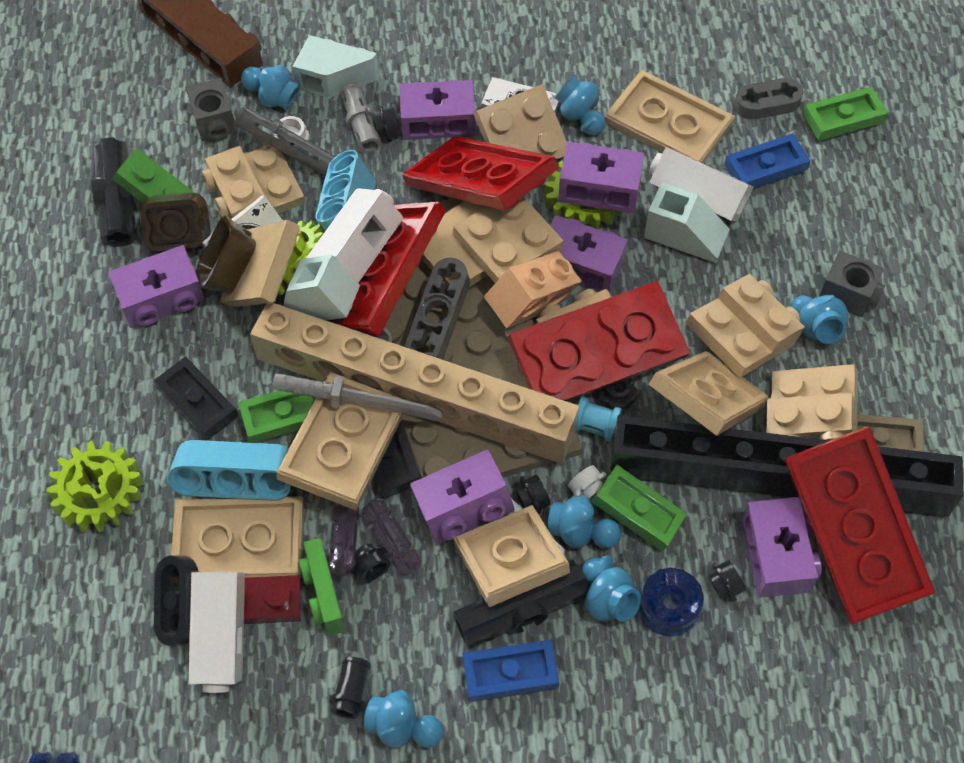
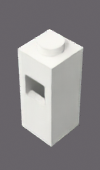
M666 147L663 154L657 153L649 169V173L652 174L649 183L660 187L661 182L699 194L716 214L731 221L739 219L754 188L743 181Z
M356 189L307 258L333 254L359 283L404 217L394 206L393 198L380 189Z
M191 572L188 684H202V692H229L230 684L242 681L245 572Z

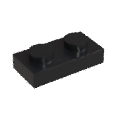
M186 356L153 380L158 391L205 441L238 417L236 408Z
M403 418L375 472L380 491L385 498L410 489V483L422 478Z

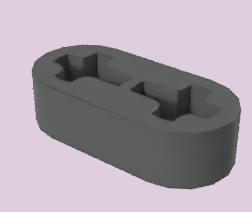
M790 78L747 84L737 91L734 109L738 115L746 119H759L791 113L800 106L804 93L803 87L799 82ZM746 99H751V101H752L753 103H757V105H752V103H751L750 101H745V100H746Z

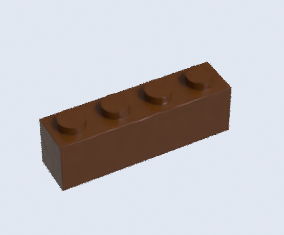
M138 0L141 12L214 75L221 78L228 87L231 88L241 81V75L246 68L254 66L259 68L263 65L260 53L262 46L258 38L253 33H247L240 28L235 19L228 13H222L215 7L212 0Z

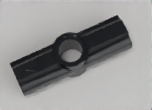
M114 137L104 138L97 145L93 146L96 178H93L91 181L95 206L99 212L100 236L103 245H109L114 248L128 246L136 240L133 207L137 206V202L134 201L131 193L112 180V177L129 157L128 148L124 141L116 140Z
M572 559L568 561L570 567L569 574L494 606L488 607L483 598L453 611L457 628L468 649L477 647L510 631L517 634L524 632L523 627L532 623L538 626L548 618L549 614L586 598L589 589L579 565Z

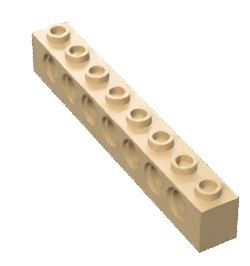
M266 303L250 333L258 360L325 382L329 373L333 372L403 400L436 408L442 412L441 420L438 422L563 464L577 430L578 405L275 303Z

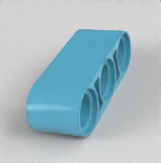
M355 150L340 153L328 166L316 211V220L325 232L356 189L375 190L376 180Z
M185 441L176 451L167 481L175 492L186 496L280 500L287 496L291 485L277 480L276 473L289 448L284 445L265 443Z

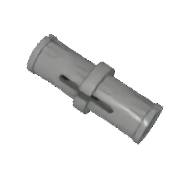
M356 83L348 84L340 91V97L347 112L345 117L347 126L353 130L358 149L361 153L376 151L379 149L378 146L382 144L374 126V112L365 101L362 87Z

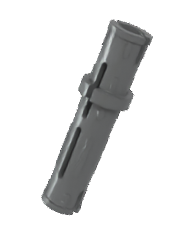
M247 105L242 106L235 118L234 126L262 140V145L269 149L272 146L326 176L328 166L335 156L282 126L283 122L275 119L272 121L250 109ZM258 125H261L269 129L270 131L276 133L277 135L285 138V142L261 130L260 128H258ZM295 144L301 147L302 149L310 152L311 154L319 157L320 161H317L311 158L310 156L302 153L301 151L293 148L292 145Z

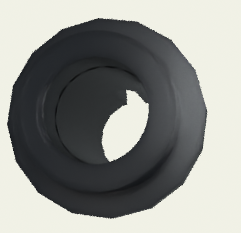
M351 656L343 659L336 693L330 695L329 703L332 705L331 712L334 715L346 719H355L358 717V713L364 710L365 703L362 701L368 672L371 668V664L368 661Z

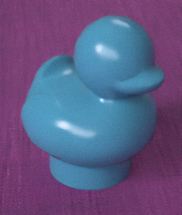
M283 65L267 67L263 70L255 66L248 67L241 75V82L244 88L251 92L258 91L259 102L268 108L279 106L284 110H288L300 90V85L291 80L289 70Z
M572 76L554 96L561 104L562 116L568 121L579 119L581 124L580 131H584L588 135L595 136L604 130L606 121L603 114L596 110H589L599 102L598 86L588 81L580 82L575 76Z
M803 295L796 297L792 301L790 307L796 309L799 313L800 322L805 326L801 333L807 338L831 344L839 341L846 333L848 310L842 300L835 298L834 295H824L814 299Z
M584 495L574 496L568 499L566 503L554 502L551 506L548 517V531L552 536L561 537L571 548H583L593 540L603 550L604 548L616 546L621 539V529L615 521L601 519L594 524L593 506Z
M606 555L602 558L594 557L588 559L582 566L586 583L590 586L586 596L587 600L584 602L588 613L594 619L603 622L615 619L620 622L630 620L637 613L641 604V594L634 588L632 577L626 570L612 567L613 559L611 556Z
M404 690L394 691L385 696V698L373 696L367 705L364 716L366 732L378 735L381 742L390 748H400L410 741L412 737L419 746L431 748L436 746L443 738L444 729L442 723L436 717L424 715L416 720L414 701L410 694Z

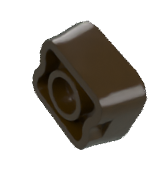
M198 193L155 195L146 198L140 206L144 243L146 248L152 252L162 253L184 245L186 251L204 248L202 242L211 236L207 203Z
M226 215L218 222L200 257L196 276L201 288L231 294L255 251L256 241L252 238V233L249 230L243 228Z

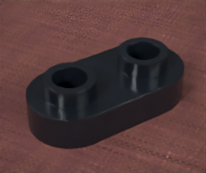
M166 556L159 562L155 571L154 631L158 640L167 646L185 645L190 642L191 572L199 571L195 561L189 556Z

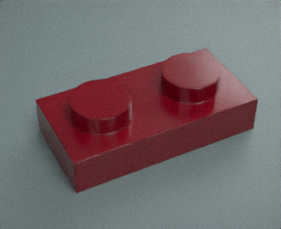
M300 575L245 578L244 624L301 621L302 580Z

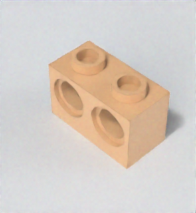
M558 250L508 268L485 294L484 298L504 326L509 328L539 316L542 310L550 305H560L582 281L573 270L570 262Z

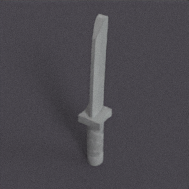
M278 373L275 374L273 380V390L312 397L316 396L323 399L328 398L331 399V408L339 409L341 401L434 421H440L442 416L440 410L428 405L344 388V377L335 376L334 384Z

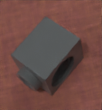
M221 78L185 87L201 141L209 139L219 140L228 134L237 132L236 126L233 125L232 109Z
M839 250L819 297L834 295L835 298L842 300L848 312L863 317L867 306L870 305L876 308L885 285L878 282L884 268Z

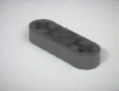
M451 257L444 258L433 267L405 343L406 348L417 351V348H424L429 338L425 331L426 329L432 333L429 343L433 352H426L425 354L444 359L470 286L468 271L461 260ZM452 272H456L459 280H451L447 289L450 296L448 297L444 294L446 284L443 276L450 277ZM442 305L447 307L449 313L443 321L434 323L427 319L429 310L434 306Z

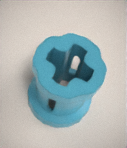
M582 396L578 404L579 415L576 432L578 433L580 430L602 436L606 442L612 443L617 415H621L622 409L615 407L612 410L590 403L589 398Z

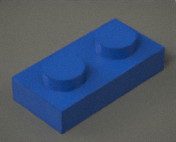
M790 134L726 156L724 165L732 177L756 188L808 170L810 159L795 135Z
M551 640L462 653L469 702L559 688V678Z

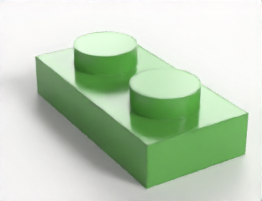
M871 86L806 104L803 115L817 140L821 141L885 123L888 112Z
M139 148L132 152L112 177V180L142 203L146 198L155 195L195 193Z
M275 391L238 402L249 442L257 443L299 431L316 396Z
M618 465L611 470L591 501L660 551L669 546L687 515L686 512Z
M321 538L303 542L307 558L300 559L299 562L305 585L314 583L317 593L316 598L309 599L315 625L324 623L328 636L345 632Z

